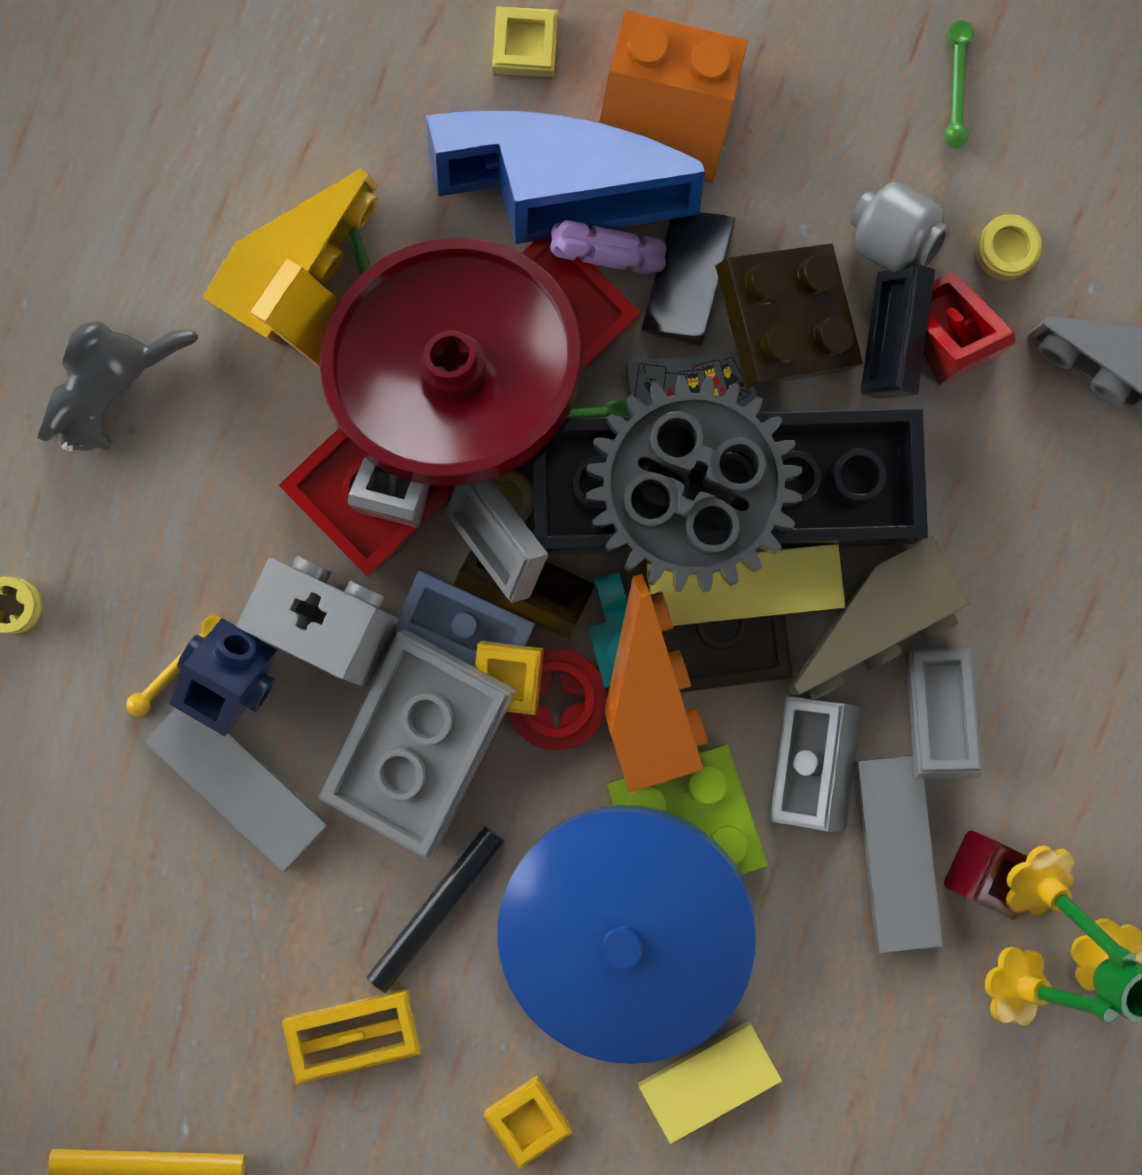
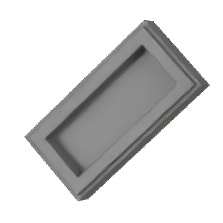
M492 479L455 486L445 513L511 603L530 598L548 557L547 551Z
M972 648L908 650L905 655L915 779L980 777L983 774Z

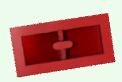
M954 271L934 280L924 356L940 386L996 359L1016 343L1015 333Z

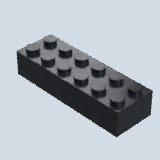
M923 408L764 412L756 415V418L761 423L770 418L780 416L782 422L771 436L775 442L784 440L795 441L796 446L781 459L783 465L802 467L803 472L798 477L785 482L786 489L793 490L802 495L800 503L782 506L781 512L795 522L794 528L790 531L773 528L770 532L778 540L782 548L839 544V546L915 544L928 538ZM627 416L621 418H623L626 421H629L632 417ZM608 417L567 418L550 442L533 456L535 537L547 551L548 555L631 552L626 545L615 551L608 552L606 550L607 543L616 531L613 526L594 528L592 521L599 514L606 511L605 504L586 502L587 492L603 486V481L586 474L587 465L606 463L607 461L605 456L593 448L595 438L615 440L617 437L607 424ZM667 426L657 435L659 447L669 456L683 457L693 450V438L681 426ZM731 451L720 457V471L727 480L737 484L747 483L752 480L754 467L747 455L742 452ZM641 458L638 461V466L641 469L661 474L668 478L671 477L684 484L682 496L688 500L694 501L700 492H706L723 500L739 511H746L748 509L747 501L706 488L702 484L704 473L699 470L693 469L688 477H680L647 458ZM641 486L631 495L633 509L643 518L656 519L667 512V497L662 490L655 486ZM705 511L694 518L693 529L698 540L711 546L720 545L726 541L729 529L723 516L717 512Z

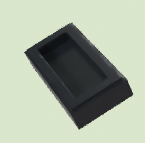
M916 264L896 272L889 270L878 272L861 384L862 395L877 399L918 395L936 269Z

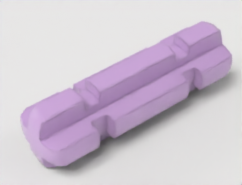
M571 220L555 224L551 231L552 241L550 249L555 256L575 260L576 256H578L582 262L622 270L629 266L632 272L647 275L662 271L666 264L664 257L667 250L666 244L657 238L643 236L639 240V237L633 233L595 225L589 229L585 223Z

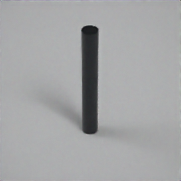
M487 826L483 827L367 975V979L376 988L387 993L505 842L497 833Z

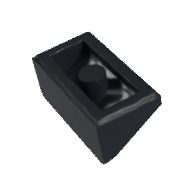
M700 212L699 215L670 219L664 242L667 247L664 256L666 264L662 271L656 272L641 331L702 346L719 285L715 265L726 258L736 220L735 217Z

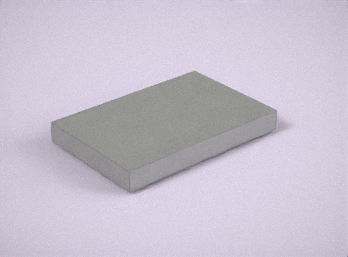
M406 629L399 631L318 799L428 861L435 855L516 689L478 670L469 663Z

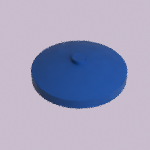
M626 805L601 807L577 814L557 824L539 838L521 859L508 882L499 910V956L504 975L516 1000L529 1018L551 1038L573 1051L594 1059L625 1064L650 1063L677 1056L698 1046L712 1036L733 1014L745 993L753 970L756 951L755 912L745 881L736 865L714 839L701 829L682 818L654 808Z

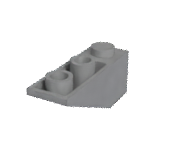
M1048 316L1032 328L1028 337L1040 344L1038 351L1046 360L1063 369L1073 367L1092 380L1090 388L1099 397L1114 405L1121 406L1125 403L1142 415V328Z

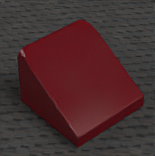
M970 830L963 838L945 877L944 886L1014 920L1017 912L1013 911L1006 903L1007 894L1011 890L1006 879L1011 869L1019 863L1026 862L1028 856L996 840Z

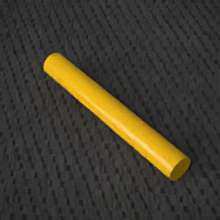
M52 1149L48 1162L49 1175H245L246 1171L245 1154Z

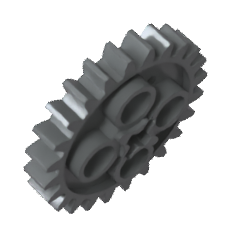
M683 375L678 376L674 395L667 397L662 387L657 382H654L650 386L651 404L645 406L632 395L627 398V409L632 417L629 421L619 416L609 415L607 424L617 436L615 440L606 438H595L593 448L605 456L607 461L606 463L587 465L586 474L603 481V486L587 492L586 502L605 504L606 511L599 514L592 521L593 527L606 528L613 526L616 533L610 538L605 548L608 552H611L626 545L631 550L624 568L628 572L636 568L642 561L651 565L648 574V584L654 585L664 571L673 573L675 592L683 590L689 575H696L702 592H709L713 582V573L719 571L729 586L738 583L737 563L741 562L747 569L756 573L762 568L760 559L755 551L758 547L773 554L778 553L782 548L778 540L770 533L772 529L790 531L795 526V522L781 512L782 506L796 505L802 501L801 494L785 488V482L803 473L802 467L783 465L781 459L796 446L795 441L784 440L775 442L771 435L782 422L780 416L770 418L763 423L756 418L763 402L762 398H755L744 408L737 404L739 384L733 383L724 396L720 397L714 395L712 376H706L699 393H691ZM676 425L683 427L693 438L694 446L692 452L678 458L667 455L658 445V433L667 426ZM731 451H738L747 455L754 467L752 480L742 484L732 483L727 480L720 471V457ZM641 458H647L680 477H688L693 469L699 470L704 473L702 484L706 488L725 495L739 497L747 501L748 509L746 511H739L723 500L706 492H700L694 501L688 500L682 496L684 484L671 477L668 478L661 474L645 471L638 466V461ZM641 486H655L664 492L668 501L667 512L656 519H646L635 512L631 503V495ZM705 511L717 512L723 516L729 529L726 541L720 545L711 546L698 540L693 529L695 516Z

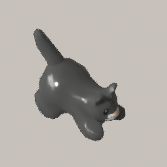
M95 321L81 325L71 333L62 360V365L67 371L68 381L53 390L37 438L49 441L59 432L58 442L67 452L75 450L88 451L94 448L109 450L111 439L105 433L104 411L145 368L151 367L177 350L193 344L197 341L198 335L190 329L171 331L153 343L145 345L129 335L112 332L102 322Z

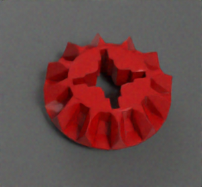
M547 649L544 650L540 693L549 691L550 682L553 681V671H559V681L563 682L564 692L574 693V696H584V702H575L574 706L564 707L563 717L559 718V728L553 727V717H550L549 707L539 706V704L535 715L507 712L518 734L529 743L547 750L570 749L588 740L601 725L605 715L607 692L599 671L588 659L570 650Z

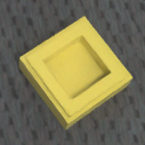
M496 6L492 60L493 74L554 78L558 10Z

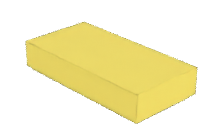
M748 1020L638 1082V1085L666 1138L672 1144L782 1082V1079Z

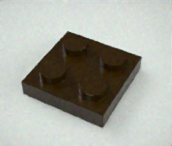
M833 243L727 257L715 265L746 388L849 371L863 364Z

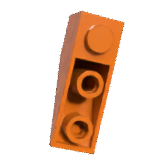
M642 574L632 578L604 710L629 793L703 770L697 747L708 744L697 706L685 710L679 691L691 687L680 649L668 653L662 632L674 629L663 592L660 591L650 595Z

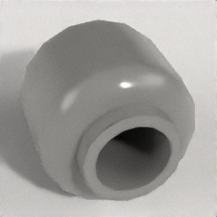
M899 181L886 184L876 194L872 191H867L857 203L850 221L851 225L857 227L855 233L856 250L863 257L893 272L916 264L930 267L943 249L950 228L944 224L945 213L938 201Z

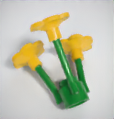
M1046 845L1038 846L1029 853L1026 862L1014 866L1006 879L1008 886L1011 888L1007 894L1006 903L1017 913L1028 910L1033 915H1040L1050 908L1053 911H1062L1086 934L1074 940L1070 953L1073 960L1078 964L1075 971V979L1078 984L1086 990H1096L1097 997L1091 998L1052 988L1050 982L1043 975L1044 960L1041 954L1033 950L1022 951L1019 948L1007 947L999 955L998 966L992 968L985 979V990L992 998L990 1004L991 1015L998 1022H1014L1015 1024L1026 1026L1034 1020L1037 1007L1044 1006L1050 1002L1092 1013L1106 1023L1113 1022L1119 1014L1129 1021L1141 1023L1142 932L1130 924L1119 926L1109 918H1100L1093 921L1072 901V893L1069 890L1072 888L1074 879L1070 872L1075 860L1073 855L1066 849L1061 848L1053 851Z

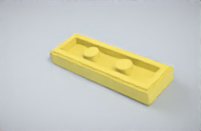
M839 544L784 549L776 554L766 551L756 552L762 565L759 571L754 573L741 562L737 563L738 583L732 586L727 584L719 571L713 573V582L709 592H702L696 575H689L683 590L675 592L673 573L664 571L654 585L648 584L650 595L660 591L663 592L673 626L846 608ZM647 564V565H646L647 578H648V574H649V570H650V566H651L650 564Z

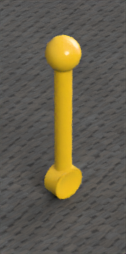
M215 615L207 617L202 623V633L200 636L205 638L220 621L221 617ZM181 654L142 693L138 692L129 696L126 701V709L130 715L139 718L148 714L151 708V701L180 673L181 669L177 667Z

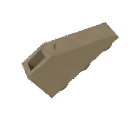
M934 536L910 546L864 572L845 600L846 608L839 609L787 687L791 695H800L808 691L812 700L818 699L847 683L842 675V672L862 661H864L868 670H872L902 654L903 652L898 642L920 631L925 641L959 623L954 612L970 605Z

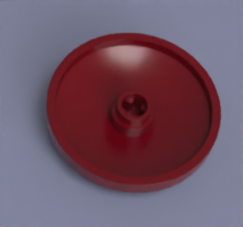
M464 237L441 238L410 245L382 258L351 284L336 304L327 323L321 345L320 374L324 395L335 421L347 440L363 457L382 470L408 481L437 486H458L481 482L507 473L532 458L550 442L567 419L576 400L582 375V348L578 324L568 298L553 277L538 263L526 255L496 242Z

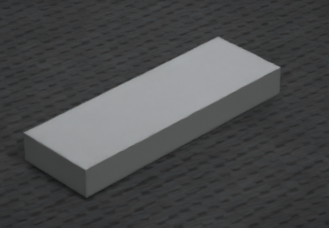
M175 708L144 741L150 749L281 872L286 871L329 825L323 817L231 731L224 737Z
M913 755L855 761L876 951L887 953L943 947L924 779H915Z

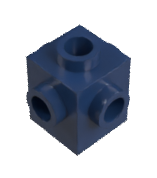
M221 618L205 638L196 634L185 647L177 664L181 671L169 705L225 737L247 708L257 712L267 699L275 683V678L269 676L268 672L277 649Z

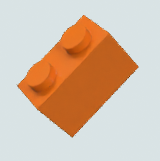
M624 10L609 70L599 123L648 137L701 161L705 170L704 181L713 183L749 40Z

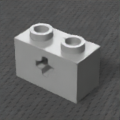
M296 556L292 567L269 557L236 627L338 678L367 688L400 618L379 609L385 597L352 581H349L344 592L326 584L332 573L331 571L299 556ZM320 610L327 613L322 624L316 621Z

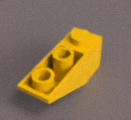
M358 169L237 241L202 298L265 338L281 344L283 339L251 314V310L286 259L302 266L316 280L326 284L334 276L343 260L344 251L340 247L352 227L357 230L361 229L372 215L378 201V197L373 195L378 184L367 172Z

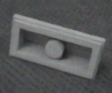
M786 696L770 822L823 831L843 832L846 829L861 718L860 706Z

